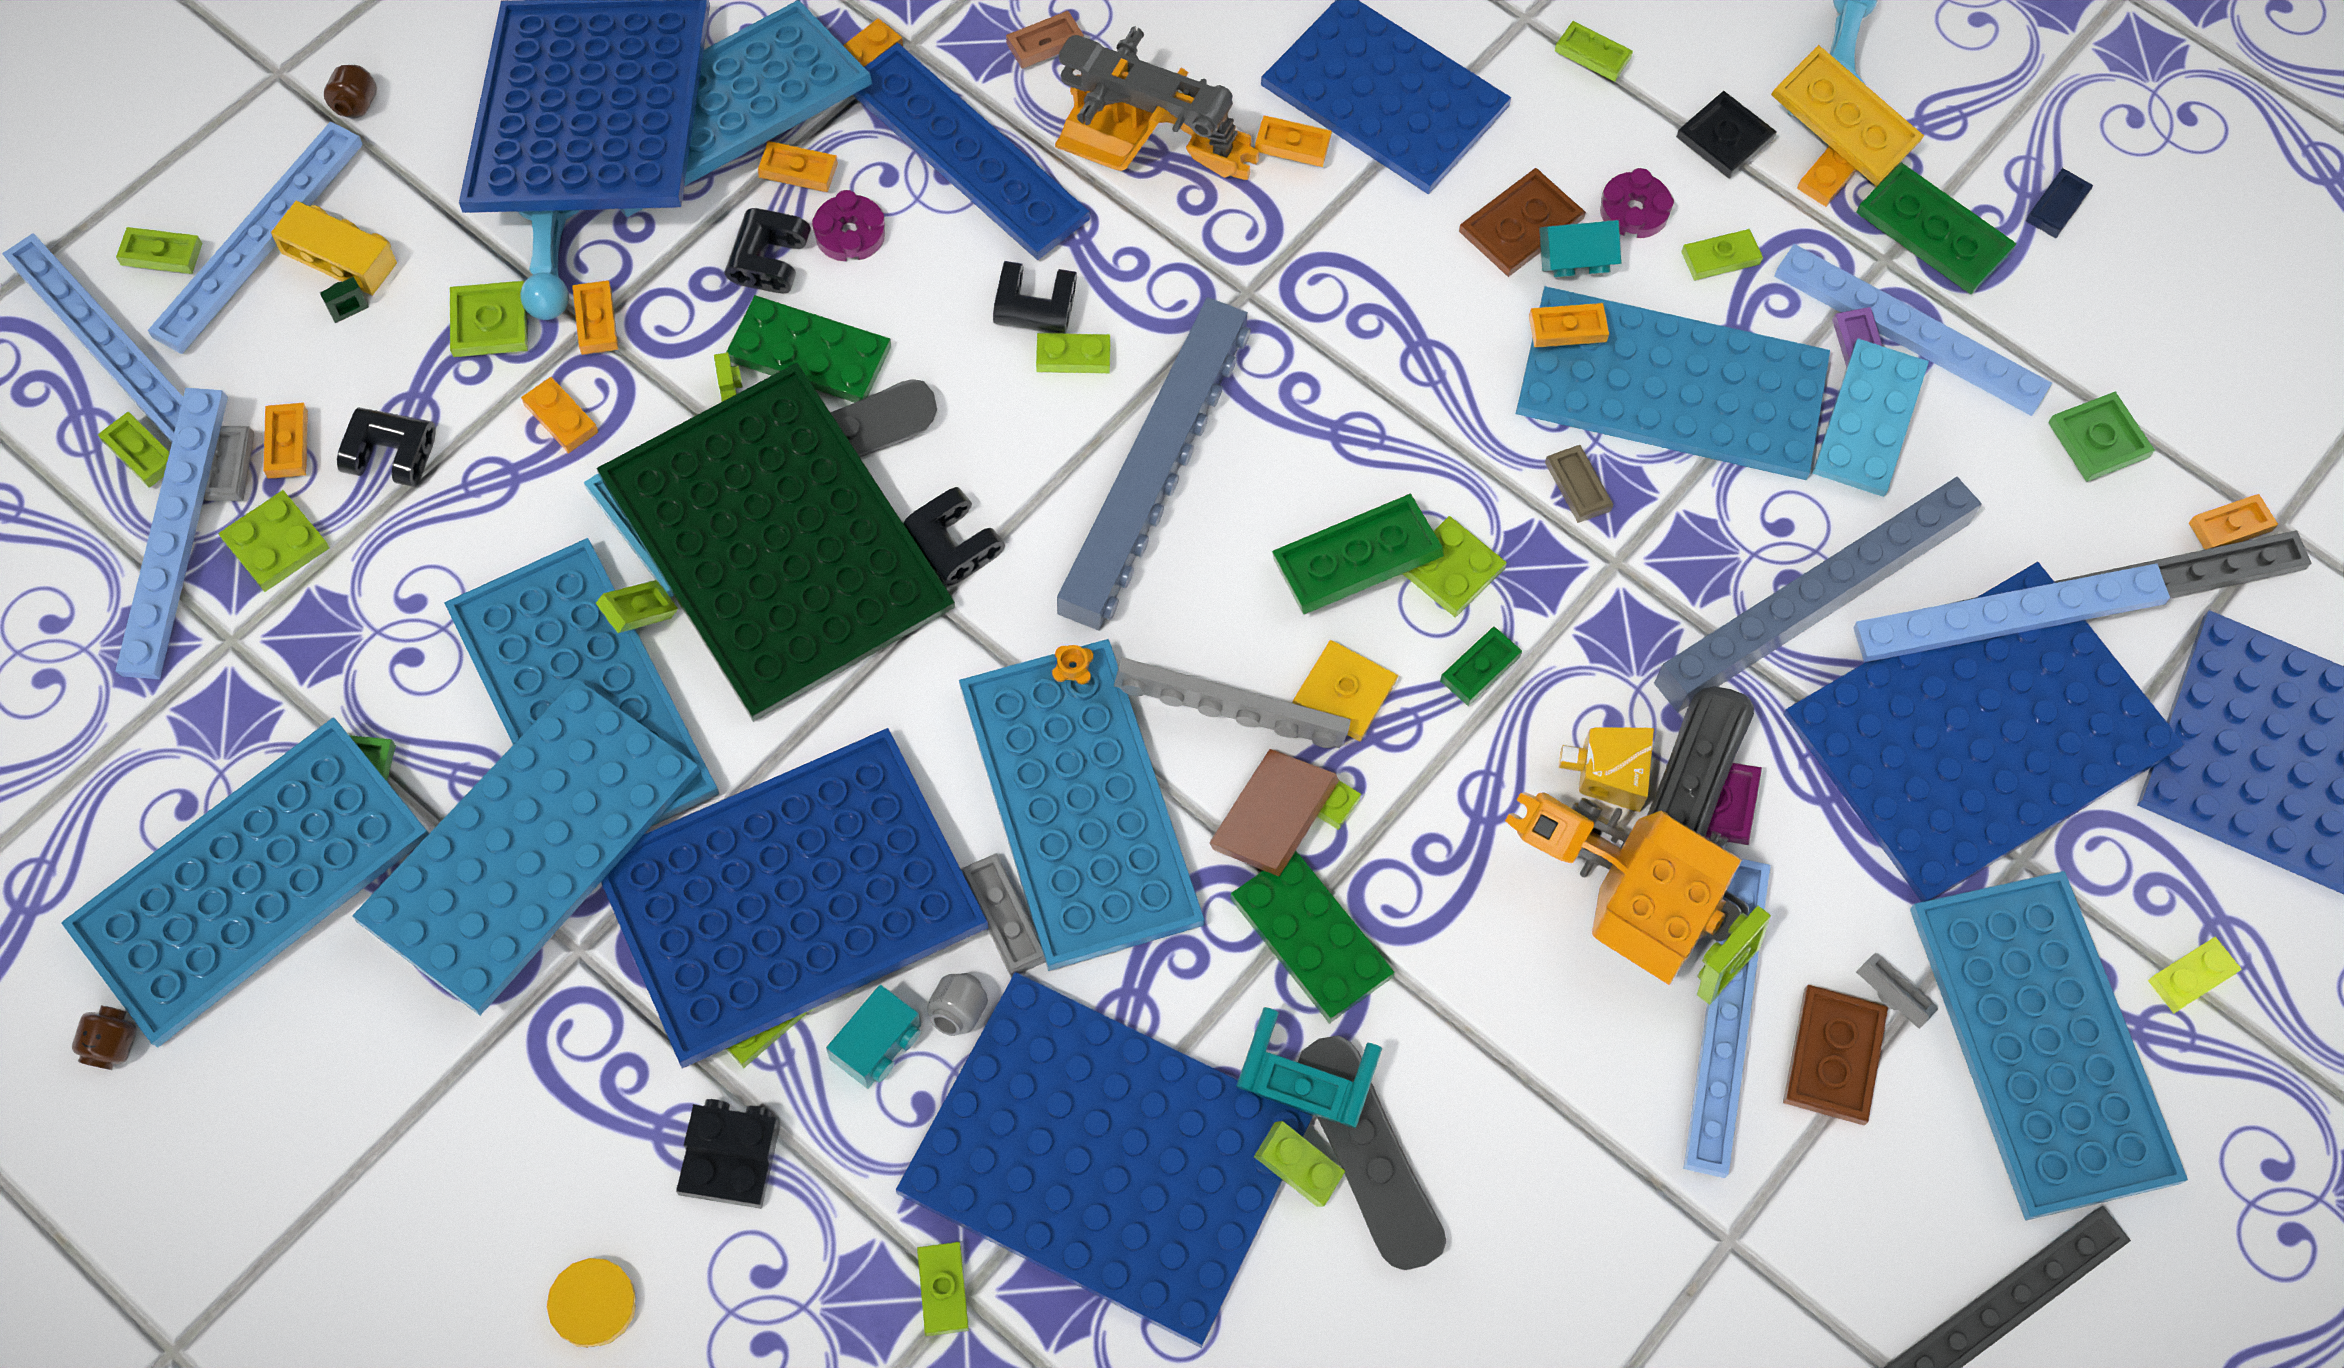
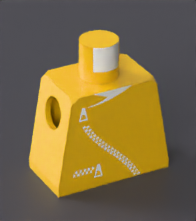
M1591 728L1585 738L1583 748L1562 745L1558 767L1580 771L1579 792L1581 794L1640 812L1648 797L1654 728Z

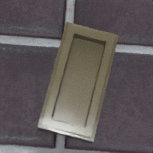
M1580 444L1546 457L1545 464L1577 523L1612 510L1614 504Z

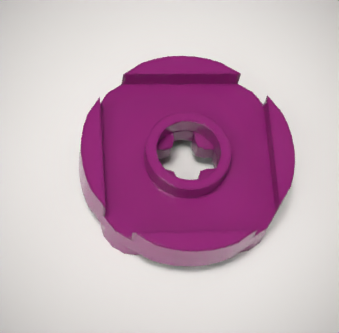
M1637 168L1632 172L1615 176L1606 184L1601 197L1600 214L1603 221L1619 220L1620 235L1625 236L1627 232L1637 234L1636 238H1648L1659 233L1666 226L1674 199L1668 188L1659 179L1652 176L1650 171L1644 168ZM1635 200L1641 202L1643 204V209H1640L1637 206L1631 208L1629 206L1630 201Z
M851 190L840 191L836 197L824 202L812 219L813 232L818 248L826 256L837 261L847 262L846 258L858 257L859 260L866 259L879 250L885 239V219L879 206L869 198L856 195ZM847 223H853L857 228L855 231L851 229L846 232L842 231L843 225Z

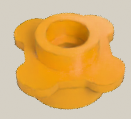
M1077 645L1058 647L1055 651L1057 665L1052 670L1053 678L1058 682L1073 680L1081 685L1089 682L1091 674L1088 669L1089 663L1093 661L1092 651ZM1071 662L1076 663V667L1071 668L1069 664Z

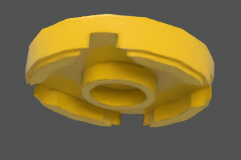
M588 1258L572 1263L558 1274L549 1289L546 1307L550 1323L562 1339L577 1347L588 1348L612 1343L626 1331L634 1318L636 1308L635 1289L632 1281L622 1268L606 1259Z

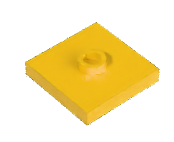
M1330 640L1292 703L1351 719L1347 735L1361 742L1397 682L1398 675Z

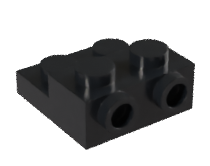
M706 1099L704 1106L693 1104L683 1145L686 1151L676 1189L679 1196L762 1209L780 1131V1124L777 1118L771 1117V1110L760 1106H747L746 1112L729 1110V1103L717 1099Z

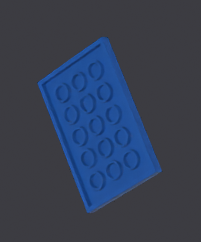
M1335 0L1261 76L1262 87L1328 130H1331L1428 195L1510 106L1512 98L1359 0Z

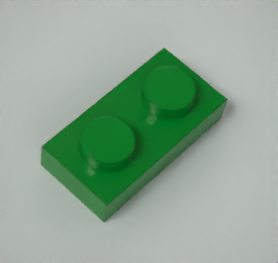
M1493 626L1441 675L1440 682L1469 706L1521 657L1522 650Z

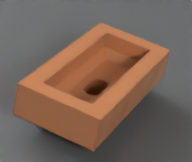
M1065 11L1007 34L1006 43L1023 69L1058 55L1069 37L1073 35L1084 37L1070 12Z

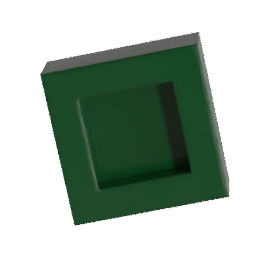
M354 277L343 282H337L328 289L319 292L335 323L369 308Z

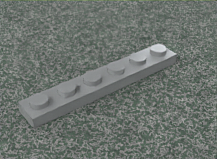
M1121 657L1114 682V687L1121 688L1123 692L1132 696L1147 695L1160 699L1162 703L1168 706L1179 707L1184 705L1198 709L1205 716H1224L1235 719L1242 726H1261L1272 729L1282 737L1293 738L1298 736L1312 740L1315 745L1323 748H1340L1348 734L1351 721L1348 718Z

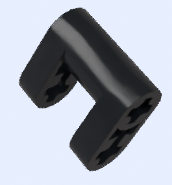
M759 208L747 209L724 271L726 278L744 287L781 294L791 291L796 276L795 269L784 261L767 258L765 254L769 244L791 249L804 248L811 231L809 223L794 215Z
M1004 261L994 303L993 323L1066 334L1076 291L1077 272L1058 269L1052 298H1040L1020 294L1024 266L1022 263Z
M357 407L352 414L338 450L337 468L341 473L361 476L367 468L375 445L395 448L398 450L392 464L393 482L415 487L422 477L433 448L436 435L435 424L433 421Z
M959 487L945 491L915 510L903 523L928 562L947 585L961 582L997 558L1005 548V542L993 528L983 529L961 544H958L946 530L962 519L972 507V502Z

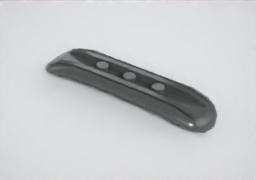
M910 379L830 413L859 457L907 441L925 431L935 418L937 405L934 392L924 381Z
M1716 686L1704 688L1694 695L1686 710L1668 764L1647 815L1662 810L1703 837L1706 836L1719 796L1754 716V705L1748 696L1732 689Z
M1338 1035L1319 1038L1301 1051L1298 1063L1354 1082L1361 1061V1055L1352 1042ZM1372 1082L1356 1128L1316 1116L1341 1168L1345 1170V1177L1381 1256L1395 1268L1410 1270L1426 1266L1442 1255L1446 1245L1444 1228L1398 1143Z

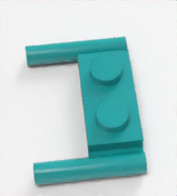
M1263 1007L1236 1087L1326 1120L1356 1128L1383 1048L1367 1042L1354 1082L1266 1052L1279 1012Z

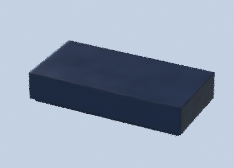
M2062 168L2025 221L2056 239L2094 185Z

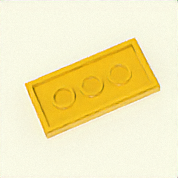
M1820 45L1771 93V96L1876 187L1925 137Z

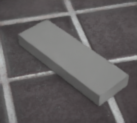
M995 853L961 868L988 922L987 930L1010 977L1012 978L1015 972L1021 974L1045 963L1038 936L998 854Z

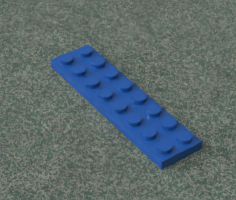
M898 42L864 67L870 73L872 84L853 94V96L1037 261L1090 220V211Z

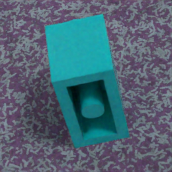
M1619 220L1539 227L1542 271L1553 270L1554 277L1574 276L1575 268L1588 267L1589 274L1611 272L1610 265L1622 264Z
M879 984L828 1044L826 1050L829 1059L865 1088L869 1089L875 1080L880 1083L888 1076L894 1066L892 1060L902 1048L905 1051L910 1049L921 1034L919 1029L921 1027L919 1013Z

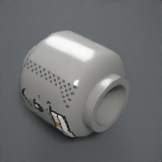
M969 973L948 974L941 978L927 1003L930 1021L943 1034L949 1036L966 1034L971 1032L976 1026L988 1004V998L981 982L975 976Z

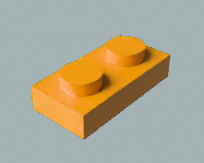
M877 18L843 46L865 67L897 42L903 47V40L898 33Z
M1263 115L1255 142V149L1259 150V153L1323 167L1332 131Z
M768 141L758 166L759 178L828 192L838 165L837 155Z
M1829 146L1802 177L1797 189L1827 207L1856 173L1857 169Z
M609 280L572 285L578 344L581 355L619 350L612 289Z
M1603 303L1530 309L1529 322L1534 348L1602 343L1608 340L1609 330Z
M549 377L521 397L523 405L568 454L598 433L596 424L552 377Z
M304 402L265 406L263 471L268 479L306 475L308 410Z
M2260 494L2193 516L2189 521V525L2204 549L2243 542L2272 532L2278 525Z

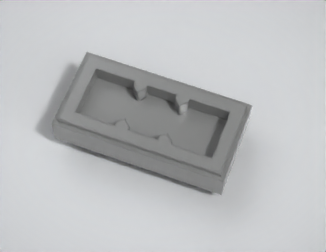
M221 426L205 490L204 499L206 501H243L254 438V431L250 426Z
M1874 953L1856 971L1858 975L1878 992L1879 999L1887 1007L1899 1010L1919 1029L1938 1010L1937 1005L1878 953Z

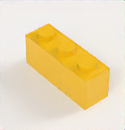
M297 200L271 231L281 254L342 282L354 277L361 291L372 296L397 264L391 250V244L383 236L377 233H366L347 219L340 221L329 216L322 208L316 205L308 206Z

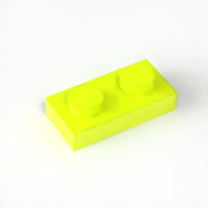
M2215 936L2152 976L2148 982L2173 1014L2236 975L2242 969Z

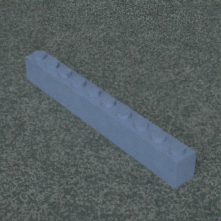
M1206 298L1057 595L1058 615L1100 631L1105 619L1111 620L1119 603V599L1116 596L1120 588L1126 589L1132 579L1134 567L1131 565L1136 556L1141 558L1145 553L1149 542L1147 533L1151 525L1157 527L1164 511V505L1161 504L1166 495H1173L1178 484L1179 475L1176 473L1180 465L1187 466L1193 453L1194 445L1191 443L1195 435L1201 436L1205 430L1208 421V415L1205 414L1209 406L1215 407L1220 399L1223 386L1220 384L1223 377L1229 378L1234 370L1237 357L1234 355L1237 349H1244L1251 332V328L1246 327L1248 312L1212 298Z
M1958 476L1663 663L1654 685L1677 713L1689 706L1694 695L1702 689L1713 686L1719 687L1967 527L1982 503Z

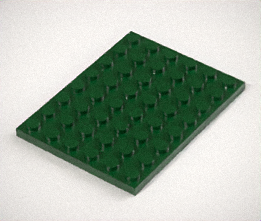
M797 362L596 468L602 482L753 722L955 608V602Z

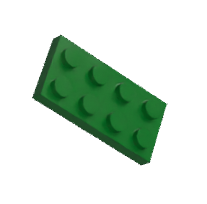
M1902 162L1860 203L1856 211L1861 217L1971 295L2012 253L2017 244Z
M754 295L726 352L729 353L731 363L771 376L797 362L815 390L855 403L868 397L892 346L891 338Z
M1411 493L1272 551L1274 562L1303 615L1444 556L1441 543Z
M1297 851L1294 852L1280 876L1263 870L1231 893V901L1329 1024L1394 977L1395 972Z

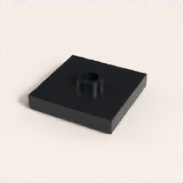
M1723 90L1678 130L1676 137L1730 179L1774 140L1777 131Z

